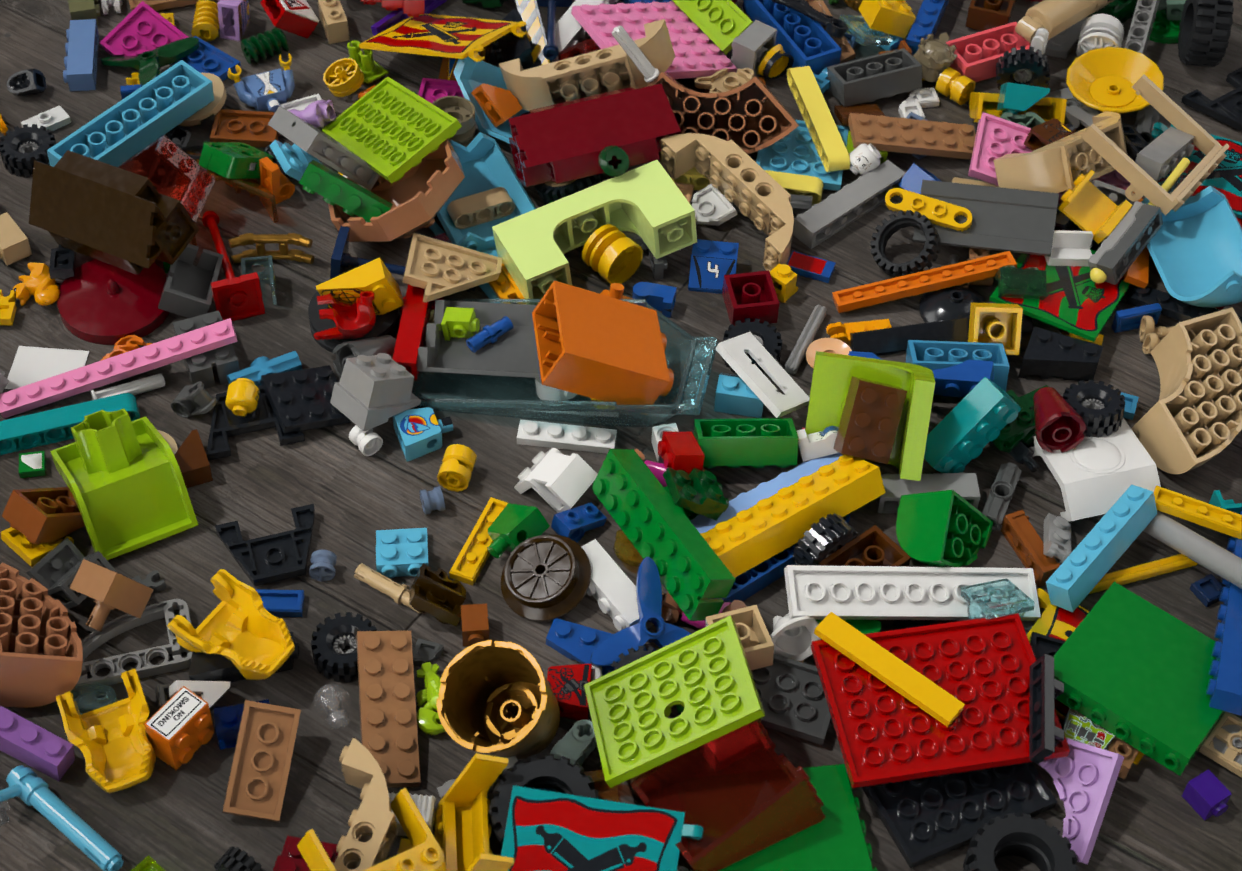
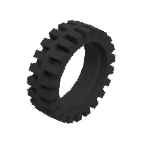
M906 210V214L903 211H898V216L892 213L889 215V221L886 218L881 221L883 226L877 225L875 228L877 233L873 232L872 234L874 241L870 242L871 254L877 265L887 275L895 278L925 271L924 268L926 266L929 269L933 266L932 260H937L936 253L940 252V238L936 228L926 216L921 215L917 211L913 213L912 210ZM909 226L922 229L926 236V242L923 250L917 257L901 264L888 260L885 255L887 241L895 232Z

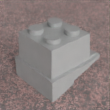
M378 353L372 356L358 355L354 358H346L340 382H335L330 403L360 429L367 431L388 422V418L420 405L421 400L412 393L414 376L404 366L394 361L390 355Z

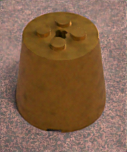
M486 640L478 642L456 655L441 676L438 699L436 698L438 716L448 735L461 746L475 752L508 758L516 755L517 759H524L538 754L553 740L560 722L559 705L540 664L523 647L504 641Z

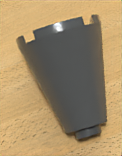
M383 335L343 342L337 345L333 350V354L336 353V360L333 361V365L337 375L341 378L346 358H354L358 355L372 356L378 353H386L393 358L396 339L391 335Z

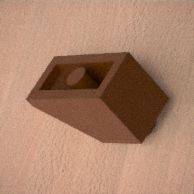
M192 430L174 454L186 488L213 481L210 464L198 430Z

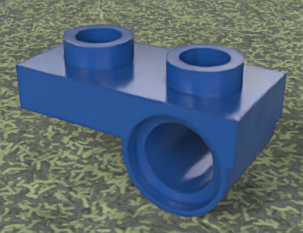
M590 502L554 514L551 528L558 535L568 537L577 543L586 531L603 526L607 517Z

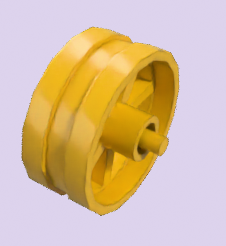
M343 58L332 63L326 69L323 80L334 96L345 97L356 92L364 82V74L355 60Z

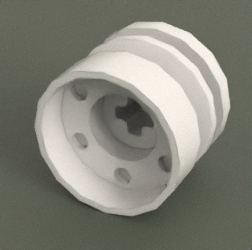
M1095 14L1088 17L1081 26L1076 50L1077 57L1089 50L1104 47L1121 48L1124 36L1121 22L1108 14Z

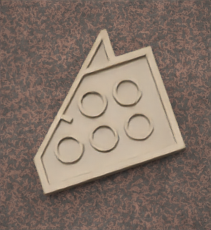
M413 233L402 283L425 289L423 302H430L498 280L503 258Z

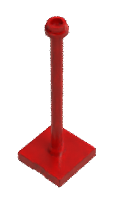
M214 211L205 212L202 217L203 225L209 228L217 253L224 255L221 265L226 279L211 282L216 311L219 310L222 320L231 318L232 321L265 314L258 273L235 277L218 228L219 216Z

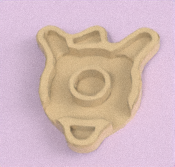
M725 68L711 76L697 77L694 85L699 89L710 90L709 93L727 92L750 81L755 73L750 68L737 69V72H728V68Z

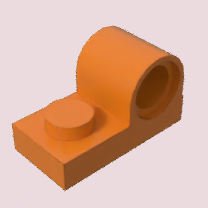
M268 157L259 159L261 194L273 206L290 198L295 192V185L281 172L279 166Z

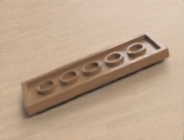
M863 113L849 114L848 123L853 148H857L862 143L867 145L871 143L878 151L970 160L972 158L976 137L974 125L866 115Z
M357 631L361 744L369 750L378 762L385 777L387 788L419 787L421 780L411 631Z

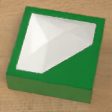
M45 451L19 454L20 478L46 476Z

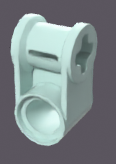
M589 720L577 721L552 748L550 754H554V759L561 760V757L564 756L570 759V764L575 766L578 763L582 766L583 762L596 747L592 722Z

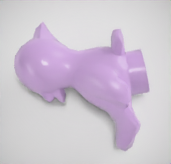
M317 100L309 104L302 111L296 109L288 110L317 128L327 126L336 118L332 100L327 102L325 100Z

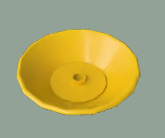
M1104 47L1089 50L1075 58L1067 69L1066 84L1072 95L1085 106L1101 112L1110 111L1124 114L1142 110L1150 105L1140 94L1137 95L1136 91L1132 88L1143 74L1162 91L1164 90V76L1158 65L1142 53L1127 48Z

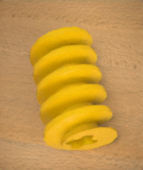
M198 0L191 31L192 37L197 36L204 41L215 40L219 30L217 3L210 0Z

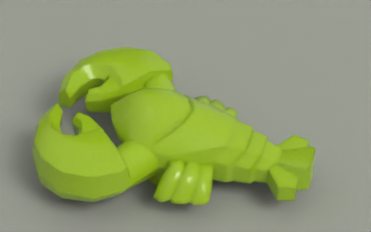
M431 662L421 664V669L417 670V677L424 678L425 689L418 691L416 694L418 706H422L427 701L423 708L418 709L417 724L424 733L437 735L445 732L442 724H438L441 721L438 713L435 712L437 711L436 698L438 699L441 686V678L436 673L440 668L437 664L432 665Z

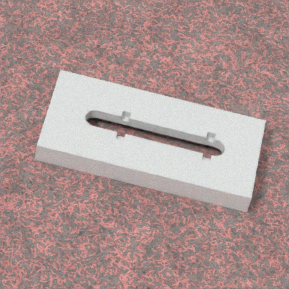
M751 332L720 342L715 348L776 418L806 407L809 404L808 395ZM745 352L748 353L757 362V364L765 371V373L774 381V383L783 391L784 394L777 392V388L770 382V380L761 372V370L755 364L751 363L752 360L745 354Z

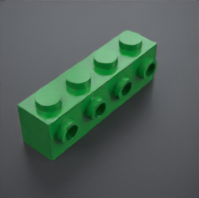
M315 160L308 164L299 181L305 191L311 194H315V192L320 194L328 204L333 206L337 204L343 207V211L352 217H355V215L363 217L366 222H370L372 217H378L386 213L393 206L392 203Z

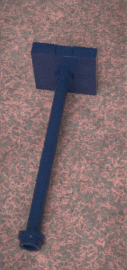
M537 0L539 6L548 7L547 45L543 48V55L548 60H554L559 54V49L555 45L556 7H570L572 0Z
M340 226L331 257L330 279L343 274L346 267H359L372 261L352 257L348 253L349 227ZM384 263L390 273L404 276L405 266ZM476 287L467 289V292L475 291Z

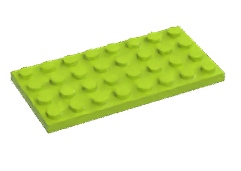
M387 76L325 126L322 131L338 141L348 151L363 159L373 171L392 184L402 179L409 169L419 165L425 156L436 151L446 139L453 137L462 125L458 119Z

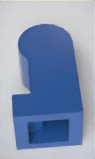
M639 282L633 286L632 299L636 305L662 311L663 317L671 318L676 302L677 287Z

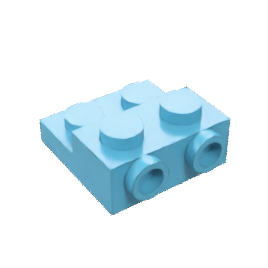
M277 140L270 144V148L285 174L299 181L312 160L322 164L319 159L305 152L296 144L291 146L286 142L283 144Z
M427 528L376 530L377 572L388 578L401 576L416 577L423 563L429 566Z

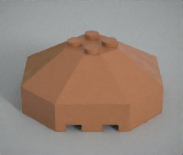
M446 139L436 151L425 156L419 165L409 169L399 181L391 184L385 178L379 176L369 191L392 203L393 206L386 213L378 217H372L370 222H366L363 217L357 215L352 217L343 211V207L337 204L335 206L328 204L332 223L338 232L340 226L350 228L349 242L393 241L403 237L409 238L416 231L430 227L435 222L434 217L465 178L457 153L449 140Z

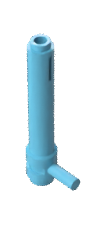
M19 765L8 774L6 782L9 784V787L0 790V802L18 796L28 806H33L103 871H118L122 867V855L49 790V785L41 777H37V774L30 767Z

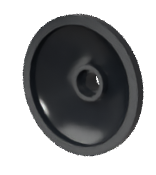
M962 284L924 293L920 299L919 312L925 323L969 317L971 303L987 302L976 290Z

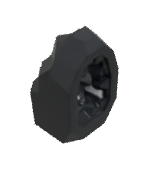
M26 69L16 72L6 82L7 89L19 96L39 94L44 92L47 87L45 76L37 69Z

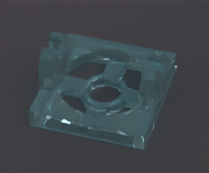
M1007 578L961 588V597L968 602L967 612L969 620L979 618L992 619L1017 613L1022 618L1025 612L1034 610L1035 602ZM997 594L1002 595L1003 597H994L992 595ZM993 602L999 603L1000 605L990 607L986 603Z

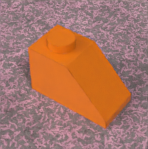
M483 83L471 92L495 128L523 109L518 99L510 90Z

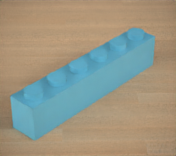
M1131 484L1046 581L1052 605L1071 612L1079 606L1158 514L1153 491Z

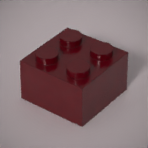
M769 270L724 275L722 295L731 324L735 326L738 320L744 323L747 318H750V322H755L756 318L760 319L762 324L764 321L769 322V324L777 323L780 303Z

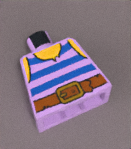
M220 0L217 3L220 38L240 41L250 22L249 0Z

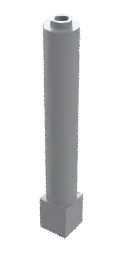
M1157 511L1158 514L1143 532L1242 589V558Z

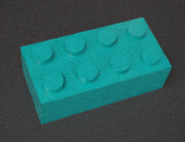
M984 377L927 435L924 459L941 473L963 472L965 466L972 459L977 458L982 453L983 448L990 441L995 440L1008 423L1013 422L1017 418L1022 408L1001 387L987 377Z

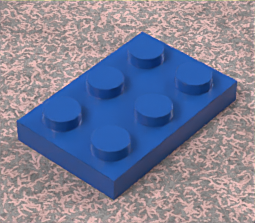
M194 36V38L199 40L198 49L180 60L169 64L173 66L183 60L200 73H211L218 76L222 82L228 78L229 67L233 74L236 72V65L241 67L240 61L197 36Z

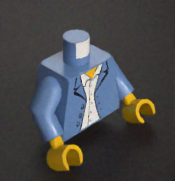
M288 53L289 61L287 62L282 61L281 54L279 55V63L284 68V71L281 68L242 77V81L240 79L241 67L236 65L237 74H233L229 67L227 75L229 79L234 80L235 84L233 85L240 101L250 107H254L256 111L276 112L280 104L287 103V99L291 97L295 88L293 70H290L292 64L291 54Z

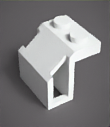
M552 448L546 453L543 451L539 452L533 458L532 462L534 465L531 468H525L518 475L517 478L520 481L514 488L522 494L532 487L557 513H560L574 506L595 481L598 474L578 454L572 453L571 456L562 454L558 449Z

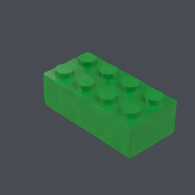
M792 418L694 419V437L705 455L704 468L711 469L716 466H727L729 468L752 466L763 468L766 465L786 468L790 465H797L798 435Z

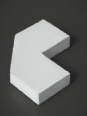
M934 87L916 89L910 93L906 101L904 100L899 105L898 111L901 118H906L910 112L925 118L922 108L939 107L940 100Z

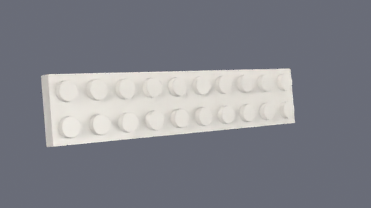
M787 565L784 568L790 619L801 616L824 619L830 612L843 620H972L1019 613L1021 621H1037L1038 618H1041L1033 568Z

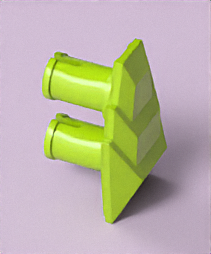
M351 41V43L347 44L350 56L348 58H352L357 62L364 74V83L369 84L388 74L387 70L374 61L372 50L363 49L361 51L359 41Z

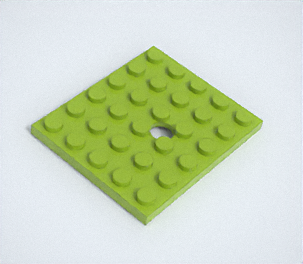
M731 615L584 685L605 782L610 788L765 716L736 624ZM681 704L684 707L683 712L678 717L667 718L671 714L672 706Z

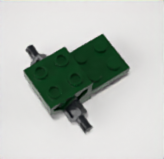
M1039 389L1021 397H1018L1013 390H1010L1006 393L1022 409L1019 411L1017 418L1013 422L1008 423L992 442L999 450L1010 453L1018 463H1025L1031 472H1036L1040 465L1031 457L1034 452L1030 447L1034 446L1033 436H1036L1033 397Z

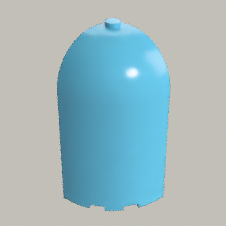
M1208 186L1195 196L1189 197L1176 212L1172 209L1166 216L1161 212L1163 225L1146 246L1169 294L1183 303L1198 307H1224L1242 302V228L1225 195L1212 186ZM1147 198L1142 201L1143 204H1148L1149 202Z

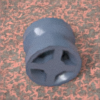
M436 486L430 491L425 489L419 491L425 515L430 514L433 510H445L444 497L440 486Z
M329 550L314 551L310 559L312 563L309 568L310 577L317 581L332 580L336 572L334 568L337 561L336 555Z

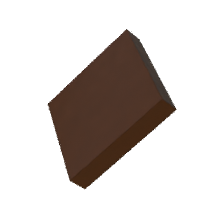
M860 104L848 107L843 105L834 106V113L842 125H849L848 117L850 113L885 116L877 104Z

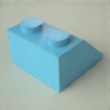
M720 373L715 395L714 411L762 418L764 404L738 375Z

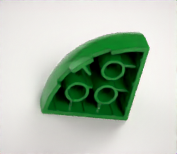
M954 490L901 495L897 510L896 534L903 551L913 559L932 567H961L974 562L978 558L977 553L980 548L986 547L993 521Z

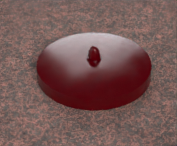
M97 259L91 260L76 268L75 276L63 281L59 289L60 295L57 299L61 320L73 335L95 344L115 345L119 339L127 335H136L142 338L157 329L170 313L158 309L167 275L155 263L149 269L144 267L140 274L136 275Z

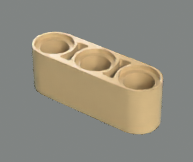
M497 187L459 198L447 206V212L458 229H465L510 215L515 210V204L504 187Z

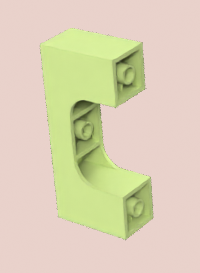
M658 160L492 227L497 256L503 258L502 263L529 305H537L554 280L572 285L569 262L564 254L585 245L590 235L603 225L612 224L619 231H629L639 235L656 259L697 243L695 210Z

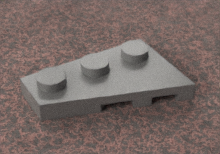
M1088 17L1049 39L1045 55L1066 59L1079 39L1082 23Z

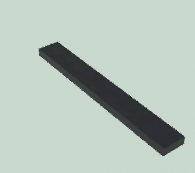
M1022 314L1021 333L1033 332L1032 317ZM970 316L850 333L852 351L878 354L906 350L908 340L968 341Z

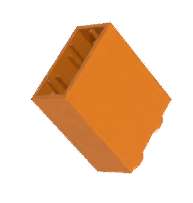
M553 281L532 312L542 385L646 413L659 396L664 397L670 392L674 381L673 370L667 367L665 357L667 337L660 331L657 311L569 284Z

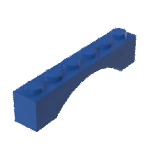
M849 351L848 354L850 356L882 360L871 352ZM967 360L958 365L932 370L935 379L934 395L965 397L984 377L994 382V361Z

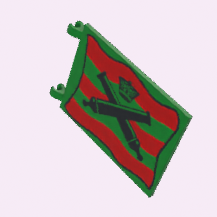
M1090 249L1092 255L1095 254L1096 251L1093 250V249ZM1021 253L1016 260L1017 271L1005 275L989 300L999 304H1018L1023 308V314L1094 342L1131 284L1124 282V275L1116 285L1108 282L1095 283L1090 278V267L1048 266L1045 256Z

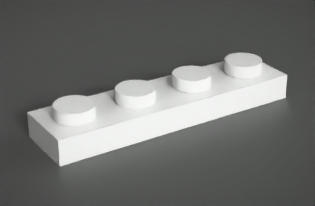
M520 419L517 444L607 454L609 449H615L617 430Z

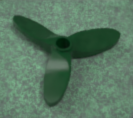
M189 37L162 45L153 51L143 52L137 57L100 58L103 65L126 66L138 69L139 82L142 87L160 74L161 67L172 64L198 49L200 43L198 38Z

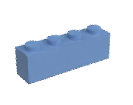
M96 19L70 20V29H66L68 43H65V50L68 56H64L66 69L63 70L64 83H68L70 91L96 90L99 32Z

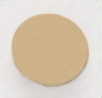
M201 73L212 81L214 101L180 123V126L201 124L202 120L212 114L216 115L221 110L226 101L227 91L218 76L211 73Z

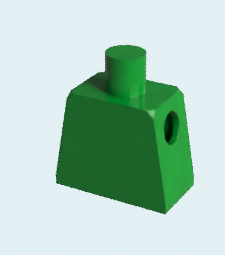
M508 503L488 528V534L493 542L487 549L493 557L500 558L505 551L512 552L523 541L541 535L550 525L537 507Z

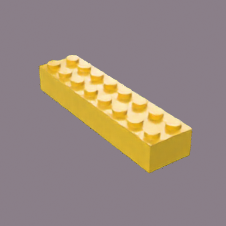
M844 454L833 463L820 467L813 474L800 478L793 485L780 489L773 496L758 501L751 508L738 512L731 519L720 522L711 530L700 534L735 578L796 544L800 538L805 536L804 532L806 530L809 531L812 528L811 525L817 524L820 518H826L828 514L833 515L834 513L844 517L885 494L880 468L861 458Z

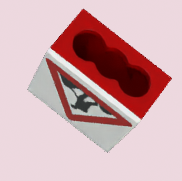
M262 0L260 2L276 28L308 39L319 22L306 0Z

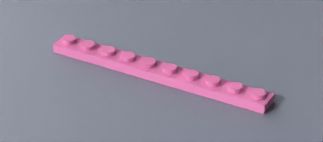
M229 318L1 393L0 414L3 418H7L238 342L233 322Z

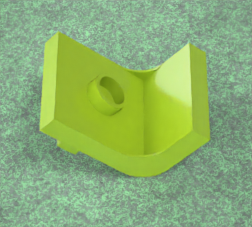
M816 351L805 426L806 434L822 432L829 426L839 428L852 376L900 387L907 391L888 464L894 465L899 469L900 479L920 481L935 388L933 371L916 364Z
M124 408L112 412L101 410L84 416L83 422L71 427L75 440L74 443L50 451L57 471L77 503L94 551H99L106 560L198 526L177 460L167 441L146 416L131 421L128 412Z

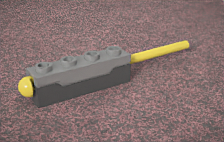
M1182 158L1161 187L1168 192L1188 167L1190 160ZM1138 201L1133 204L1107 239L1103 240L1095 254L1090 257L1088 265L1090 267V278L1093 282H1108L1114 285L1119 282L1163 225L1160 207L1153 205L1150 201L1148 204Z

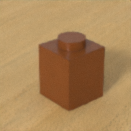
M487 603L461 605L463 646H471L478 642L489 640Z

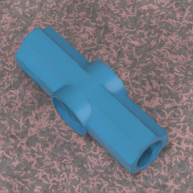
M292 351L273 359L264 356L258 357L251 363L250 367L226 376L229 384L238 378H247L254 381L256 386H260L261 375L302 370V364L297 352Z

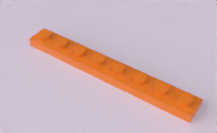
M1006 251L832 292V296L839 313L849 312L867 306L938 291L999 275H1006L1017 271V263L1011 252Z

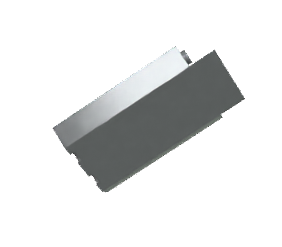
M435 300L434 323H427L426 347H418L417 371L541 378L532 312L537 305ZM446 307L474 308L476 318L480 320L479 332L482 331L484 326H490L504 316L511 320L514 328L498 337L495 343L492 344L490 342L474 353L466 344V339L468 338L451 337L450 341L445 340L441 322Z

